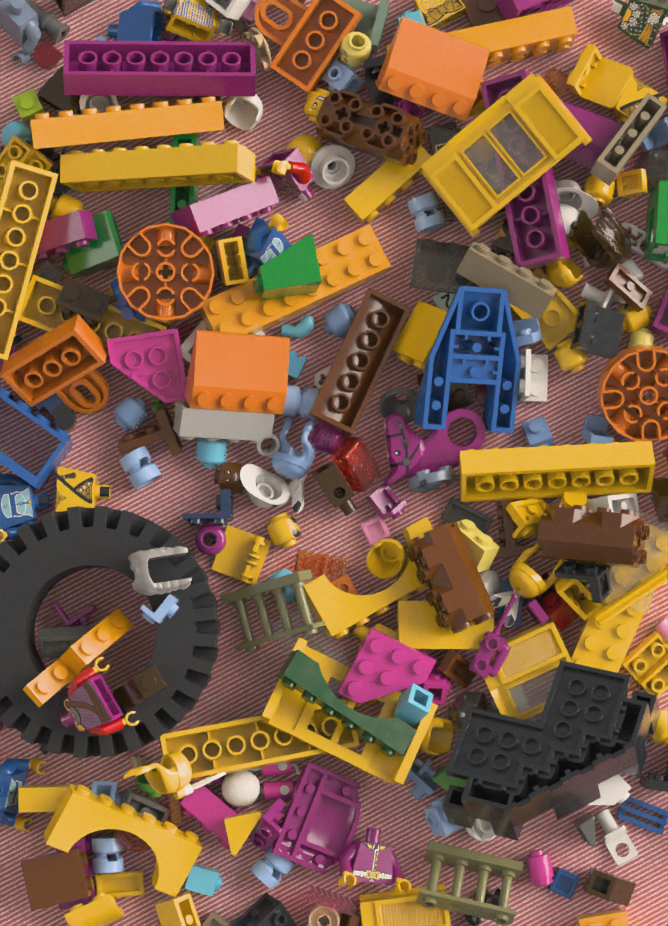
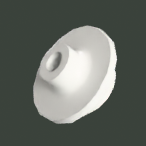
M330 144L322 147L315 153L311 160L310 168L315 175L314 181L316 184L325 189H335L343 186L350 180L354 173L355 161L354 156L346 147Z

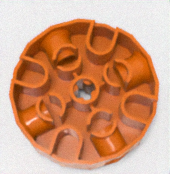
M169 223L147 226L131 237L120 252L117 266L120 291L130 307L146 319L164 323L184 320L200 310L211 294L215 274L211 253L201 238L186 227ZM167 267L169 272H173V274L169 275L168 279H163V275H159V272H163L164 268Z
M639 344L623 349L607 362L599 376L597 398L601 413L617 433L633 441H655L668 438V350L660 346ZM644 390H647L650 392V395L646 396L642 393Z

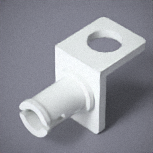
M588 283L585 284L580 297L597 301L598 307L609 310L613 302H620L622 305L626 303L621 297L613 294L612 289L604 292Z
M609 809L595 816L606 833L603 837L604 843L618 866L638 856L636 848L627 835L626 827H618ZM621 843L628 845L630 849L629 854L625 857L618 856L615 851L617 845Z

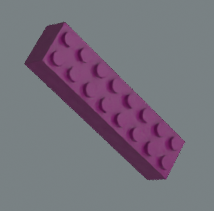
M64 40V94L255 96V42Z
M524 69L481 82L485 110L502 96H505L531 73ZM511 114L490 130L523 173L545 157ZM493 147L501 190L503 191L517 180L518 177ZM551 167L505 205L516 265L519 268L532 269L571 259L553 169Z

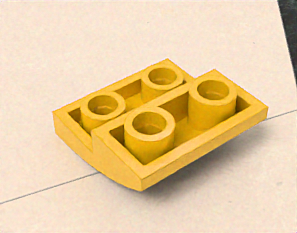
M14 135L0 154V184L3 182L7 163L11 160L50 172L56 164L40 151L34 149L33 146Z
M654 631L624 658L622 666L647 693L657 695L659 698L668 689V644L658 632Z
M105 893L96 895L92 898V902L87 905L80 903L69 909L70 912L64 915L70 926H106L126 917L123 909L117 906L114 897Z

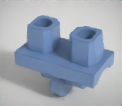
M417 757L413 761L405 779V782L410 778L415 783L410 792L417 800H420L426 794L430 796L438 785L432 780L435 772L429 767L433 762L430 758L424 763Z

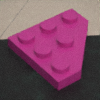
M178 328L106 339L111 365L164 403L186 400L184 395L187 382Z
M371 627L341 683L338 693L361 704L407 689L413 683L416 685L425 683L436 660Z

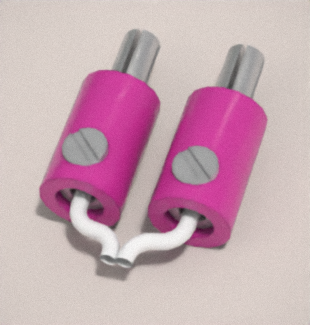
M291 762L247 770L249 772L263 771V776L292 774V767H294L298 775L301 773L299 767ZM293 780L264 782V787L259 789V791L264 792H259L258 796H265V800L292 798L296 786L293 787Z

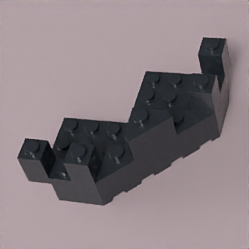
M560 660L539 723L469 707L446 768L447 776L467 780L465 788L451 784L449 786L443 803V809L448 822L472 829L475 818L491 822L495 835L518 841L524 822L552 809L557 820L601 798L598 784L619 773L641 777L647 758L645 747L647 733L654 735L660 717L657 695L633 690L632 697L627 698L632 682L630 675Z

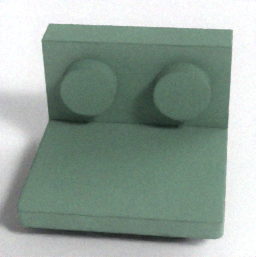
M343 0L362 14L363 18L354 32L365 34L371 41V52L378 53L390 1L380 0V4L375 5L360 0Z

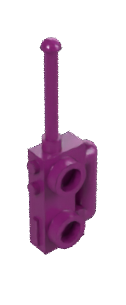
M516 594L511 595L512 597L496 628L492 632L488 630V632L484 633V639L480 641V647L469 665V670L484 678H487L488 675L491 677L497 676L510 651V646L505 643L506 639L498 635L510 609L518 598ZM498 650L492 665H489L494 652Z

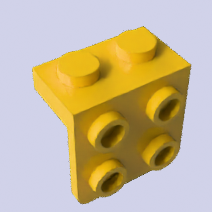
M588 43L585 50H582L579 54L578 63L574 70L568 74L566 84L573 96L611 110L616 107L634 71L629 66L602 57L597 46Z

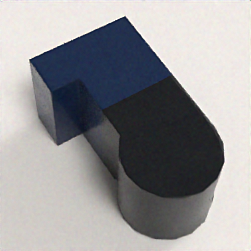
M56 393L34 405L41 412L46 408L54 417L55 424L62 430H71L77 424L75 413Z

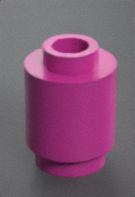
M543 849L530 851V856L525 859L530 880L533 881L534 886H544L553 883L552 877L554 873L549 853H544Z

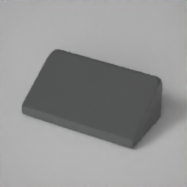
M88 627L41 628L38 635L40 658L61 657L70 646L88 632Z
M126 788L123 793L121 804L126 803L141 814L147 812L162 823L166 821L171 811L166 804L148 798L129 788Z
M588 812L575 820L574 825L584 841L593 847L595 845V818Z

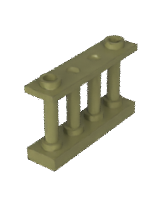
M310 569L220 595L222 604L232 602L233 607L236 606L246 642L234 646L235 651L244 648L246 653L260 649L258 644L303 632L304 636L318 633V627L326 625L325 621L313 623L303 589V586H305L304 581L313 578ZM289 585L291 589H294L304 625L293 629L283 593L285 592L284 587ZM269 591L275 597L284 632L275 635L264 600L266 597L265 593ZM249 597L252 598V601L255 600L265 636L257 640L254 639L245 603H247L246 598Z
M428 842L424 860L431 862L427 889L420 888L416 903L422 904L426 908H440L492 920L500 925L512 924L516 910L508 908L511 884L513 880H519L523 869V862L438 842ZM442 864L455 868L451 895L436 892ZM465 870L474 871L479 874L475 900L460 897ZM489 875L501 877L502 879L498 906L484 903Z

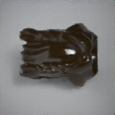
M608 207L601 208L602 215H599L596 226L589 219L586 212L581 210L578 215V221L573 223L572 230L569 232L571 242L586 257L587 262L597 269L612 267L618 262L622 263L627 260L632 246L626 229Z

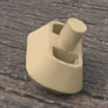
M132 755L130 758L132 769L147 764V760H141L140 756Z

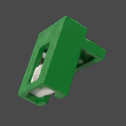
M668 179L659 180L648 197L644 260L668 262Z

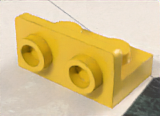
M543 498L510 502L505 508L518 526L512 534L514 539H527L538 535L541 516H547L544 510L549 508Z

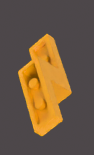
M117 608L70 646L57 661L28 683L23 690L38 707H41L134 625Z

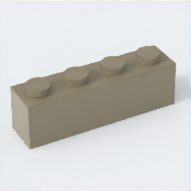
M648 92L597 159L590 173L610 186L659 121L667 105Z
M473 242L456 273L481 287L506 289L510 304L540 320L557 291L553 284L546 279L540 280L533 276L532 272L525 267L519 268L512 264L508 257L504 255L498 256L491 252L487 245Z

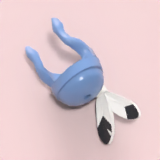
M288 416L283 423V428L278 437L280 448L279 452H274L272 467L281 476L293 480L287 485L290 492L288 500L292 497V509L298 514L304 506L305 492L303 483L315 459V450L307 441L309 432L313 428L314 420L311 419L303 428L301 436L302 454L290 445L285 438L292 424V416ZM284 504L273 505V507L276 509L282 507Z

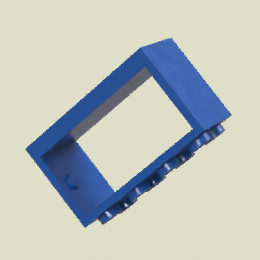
M0 386L1 399L61 441L53 454L48 457L37 476L0 450V463L33 487L42 490L74 446L69 441L71 436L59 427H56L55 430L50 428L52 422L39 413L35 416L32 415V408L19 399L16 402L12 401L14 395Z

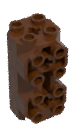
M343 89L340 91L334 90L325 97L317 115V122L320 123L321 129L317 128L316 134L321 139L403 167L407 164L413 165L416 162L417 150L420 143L424 142L427 133L423 129V123L418 117L405 113L401 108L387 103L379 105L366 101L359 94Z
M550 503V507L544 510L547 516H541L539 522L537 542L538 545H543V551L539 550V556L544 559L639 568L640 564L646 563L647 551L644 550L645 540H648L650 536V527L645 526L641 515L635 514V511L621 509L620 513L611 512L612 509L597 507V511L594 512L588 510L587 506L573 505L572 509L564 507V504Z
M457 521L451 525L447 523L423 533L424 538L419 539L417 536L409 542L410 548L406 549L408 558L411 562H415L418 569L416 576L420 584L426 583L429 587V592L425 593L428 604L431 607L433 606L436 611L435 620L440 629L445 627L447 631L452 630L453 634H456L470 627L473 621L475 625H478L493 617L492 612L495 611V608Z

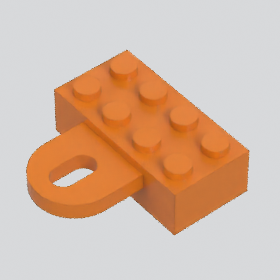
M260 0L254 13L255 23L259 31L282 47L269 67L307 94L316 89L326 70L338 56L343 38L348 33L354 32L363 18L360 12L342 0H313L309 7L298 0ZM270 6H276L288 15V22L285 25H278L266 16V10Z
M77 314L11 354L8 360L3 361L0 376L30 407L56 393L72 410L80 413H93L103 408L108 400L109 385L96 369L105 364L108 351L107 345ZM76 386H86L95 395V398H86Z

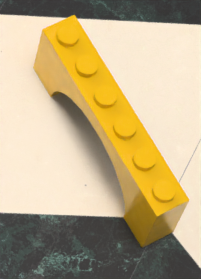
M427 517L402 531L407 548H410L409 542L417 536L419 539L424 538L423 533L433 529ZM407 555L404 568L397 580L387 589L375 594L354 595L346 593L331 584L325 575L303 586L306 600L318 621H325L326 625L322 626L328 639L333 636L339 639L349 633L348 627L353 624L357 628L370 621L369 615L376 612L377 616L390 609L388 604L395 600L397 602L405 601L410 598L409 592L417 589L419 593L428 588V585L426 583L420 584L416 576L418 569L415 562H411Z
M69 785L44 832V839L47 845L67 853L79 839L95 831L118 829L137 835L155 853V869L151 877L154 889L173 897L177 896L203 848L199 836L189 830H186V832L181 831L176 825L168 821L162 823L147 812L143 814L136 812L132 806L126 803L121 805L115 803L112 798L105 794L96 795L83 785Z

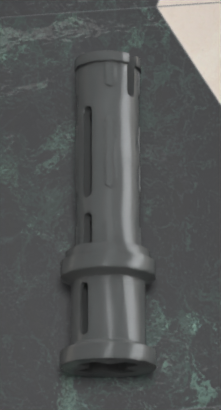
M25 0L38 15L39 29L47 31L54 37L56 43H60L69 33L70 26L67 24L63 25L55 18L54 13L44 11L32 0Z

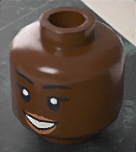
M224 462L220 466V470H215L214 483L219 484L220 491L221 489H230L235 494H240L244 491L245 488L240 480L241 468L245 466L243 463Z

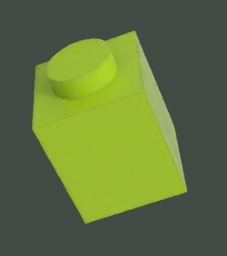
M34 88L12 97L26 125L31 123L30 119L35 118L34 114L45 113Z

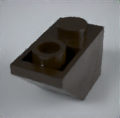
M590 866L582 889L586 893L607 901L628 906L636 883Z

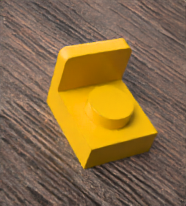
M641 168L619 173L615 184L618 197L633 199L635 195L648 193L646 170Z

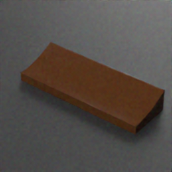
M371 288L367 289L308 415L334 428L347 438L353 435L411 308Z

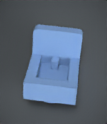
M169 594L156 612L142 604L140 607L144 611L142 616L152 624L155 621L161 624L166 617L171 618L179 608L176 604L179 600L172 594Z

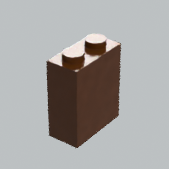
M81 846L70 849L68 853L60 851L21 862L31 911L87 898L92 894L91 890H94L92 876L87 875L85 866L89 865L86 851L82 852Z

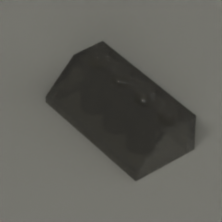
M417 238L410 288L455 294L458 286L481 287L456 273L470 246L458 245L454 242H438L429 238ZM500 249L490 250L498 256L504 255L510 259V252Z

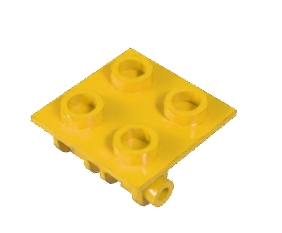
M227 525L225 530V548L219 554H216L211 570L256 585L272 541Z

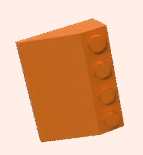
M402 16L376 80V85L381 91L466 122L476 100L490 50Z
M196 330L184 395L189 407L283 414L287 395L290 338Z

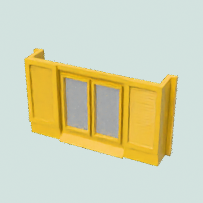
M531 73L421 165L424 170L421 173L474 238L480 233L478 228L579 144L583 143L586 146L593 139L539 74L535 77Z
M552 619L506 639L505 643L510 646V651L497 676L491 677L488 675L487 678H484L501 715L539 723L560 660L573 663ZM498 650L494 652L489 665H492Z

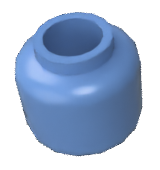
M338 303L324 314L325 323H323L327 333L330 336L334 334L339 338L344 337L354 319L356 311L350 304L346 305L344 303Z
M125 397L113 410L115 416L113 420L126 432L128 430L136 431L148 418V413L145 410L147 405L139 397L135 399Z

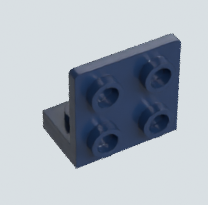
M221 489V495H216V509L221 511V513H183L182 519L188 521L190 525H204V521H212L213 525H228V521H233L232 491L230 489Z

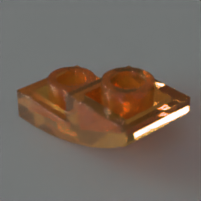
M297 550L293 573L310 569L312 577L325 575L327 579L336 580L345 575L348 558Z

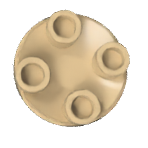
M251 27L247 32L243 33V41L255 42V66L262 72L267 73L271 69L269 67L271 64L269 46L260 31L255 27Z

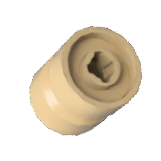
M328 901L316 903L309 913V926H339L340 914L338 908Z

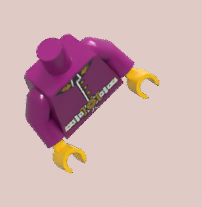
M367 827L365 841L353 840L351 845H348L339 857L341 878L337 882L338 885L342 887L347 882L348 889H351L357 881L385 885L396 883L393 889L394 894L399 895L402 887L407 895L411 890V884L408 880L404 879L392 846L379 843L381 829Z

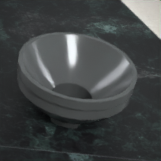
M396 387L386 391L382 395L379 404L382 416L386 418L391 413H400L405 417L407 423L415 421L418 394L405 387ZM404 394L408 396V399L398 400L395 396Z

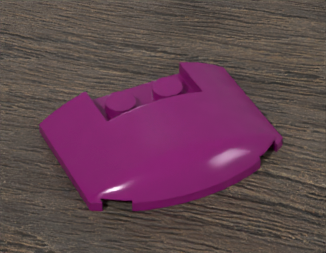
M307 762L295 783L297 784L280 825L283 831L273 842L271 853L325 874L328 872L326 868L335 861H339V857L350 845L354 837L361 811V802L359 801L357 788H361L358 782Z

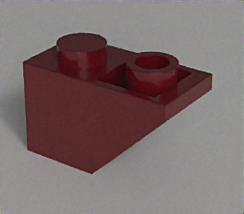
M547 572L543 576H541L542 580H547L549 578V574ZM554 584L544 593L535 597L547 615L561 630L579 617L575 610L557 593Z

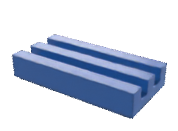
M629 796L621 803L616 817L662 835L664 826L667 823L668 811ZM627 801L663 814L662 818L660 819L626 805ZM624 810L657 822L659 826L658 828L626 816L623 812Z

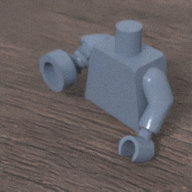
M0 0V26L23 48L21 52L12 55V61L20 59L18 67L29 64L31 60L29 53L33 52L41 37L38 15L25 0Z

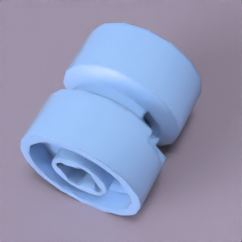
M435 192L420 195L407 202L411 216L416 217L414 225L417 234L429 233L446 225L442 211L438 210L440 204Z
M287 385V395L282 415L296 416L300 413L302 418L315 419L308 414L318 395L319 389L305 387L304 390H300L299 386Z
M145 446L130 452L119 460L124 472L130 473L129 480L135 490L150 484L162 475L156 464L150 462L152 457Z
M117 836L92 837V852L95 853V857L92 858V872L114 873L124 871L123 856L120 855L123 845Z
M272 844L264 853L265 858H259L250 869L259 880L273 890L281 882V875H287L296 864L293 861L271 853Z

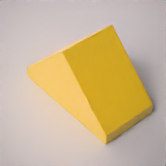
M257 810L225 817L224 822L232 855H237L263 812Z

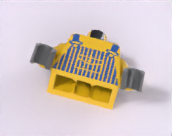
M165 0L162 6L163 12L166 15H171L165 30L189 40L209 42L213 34H226L228 36L231 34L234 23L224 19L219 20L215 14V8L205 0Z

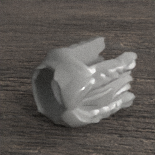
M156 547L151 550H140L128 556L130 569L134 571L135 576L132 584L133 590L137 593L151 596L155 594H168L178 589H186L191 584V578L153 583L149 575L148 560L186 555L188 553L187 547Z

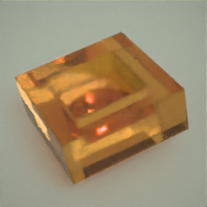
M555 66L547 70L545 78L554 93L558 96L565 92L567 79L561 70L557 71Z

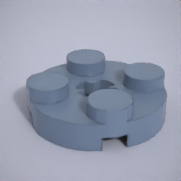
M448 465L438 468L437 472L430 473L429 469L416 473V476L409 478L408 485L411 493L413 491L415 493H423L440 489L439 486L443 482H446V486L457 480L452 466Z

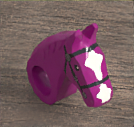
M456 407L447 411L445 430L433 429L429 435L422 439L410 430L402 414L391 413L387 415L384 419L387 458L391 472L384 481L387 485H390L403 477H414L417 472L429 469L430 473L437 472L438 468L451 465L452 469L459 466L460 451L478 450L484 442L486 428L482 418L470 409ZM456 418H468L473 424V437L465 445H455L448 437V427Z

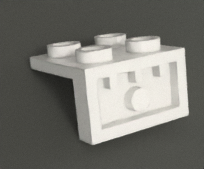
M525 349L520 353L521 369L517 402L546 403L548 355L531 354V349Z

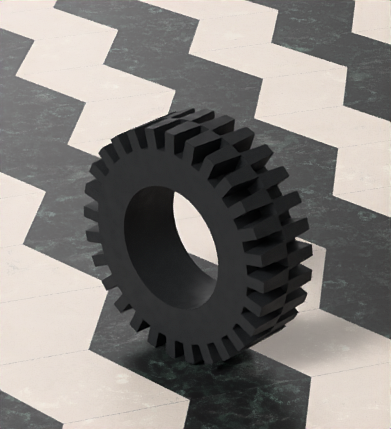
M95 506V508L70 507L67 508L66 512H50L40 516L41 521L33 525H23L16 530L18 536L12 541H3L0 544V713L2 715L0 721L7 728H16L20 731L23 740L30 744L39 743L47 747L46 751L55 754L69 753L73 754V757L88 758L91 756H101L103 758L140 748L159 738L182 721L181 719L199 701V696L211 679V671L219 651L217 643L218 635L220 634V621L217 618L216 607L218 605L216 597L211 591L208 583L209 579L189 549L186 555L148 560L149 575L153 583L191 578V584L184 590L178 589L162 595H146L154 612H156L169 594H172L179 600L176 604L179 608L171 618L166 617L161 624L156 622L154 650L143 670L145 671L153 665H157L169 686L129 710L136 712L128 716L130 723L139 720V723L135 726L124 725V729L106 736L91 734L88 730L80 732L75 724L66 728L62 724L60 716L67 712L64 700L69 697V688L63 687L41 707H38L23 690L28 683L46 670L38 654L35 641L36 617L45 596L66 576L88 568L114 569L134 581V571L130 569V561L128 560L130 554L140 550H151L156 547L174 548L176 546H186L173 534L156 523L126 510H116L107 506ZM113 693V697L115 698L122 713L124 714L120 717L122 719L125 717V714L127 712L125 711L116 694Z

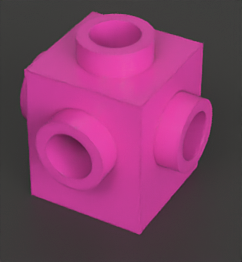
M433 667L426 682L417 686L434 694L432 703L445 705L446 695L450 692L451 682L450 678H446V675L438 670L437 667Z

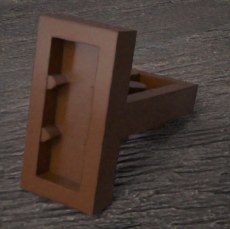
M166 404L158 406L155 411L160 426L152 424L145 427L143 432L135 434L133 431L121 436L122 439H120L117 445L120 454L163 439L166 440L172 456L181 453L183 446L179 436L173 429L174 423Z
M511 499L501 500L500 505L496 506L497 519L502 520L503 528L499 529V542L504 543V548H499L494 559L519 557L524 550L535 546L516 547L515 539L512 537L514 522L505 509L512 502Z

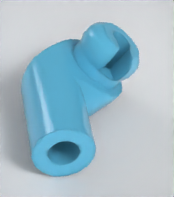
M305 315L296 326L283 324L281 335L299 339L304 338L314 329V318L310 315Z

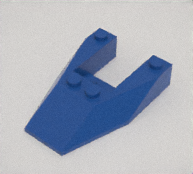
M458 286L425 366L416 400L414 424L420 428L446 429L450 382L486 384L483 423L486 430L498 433H514L521 359L506 289Z

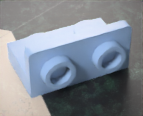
M535 317L513 321L518 347L543 339L539 320Z

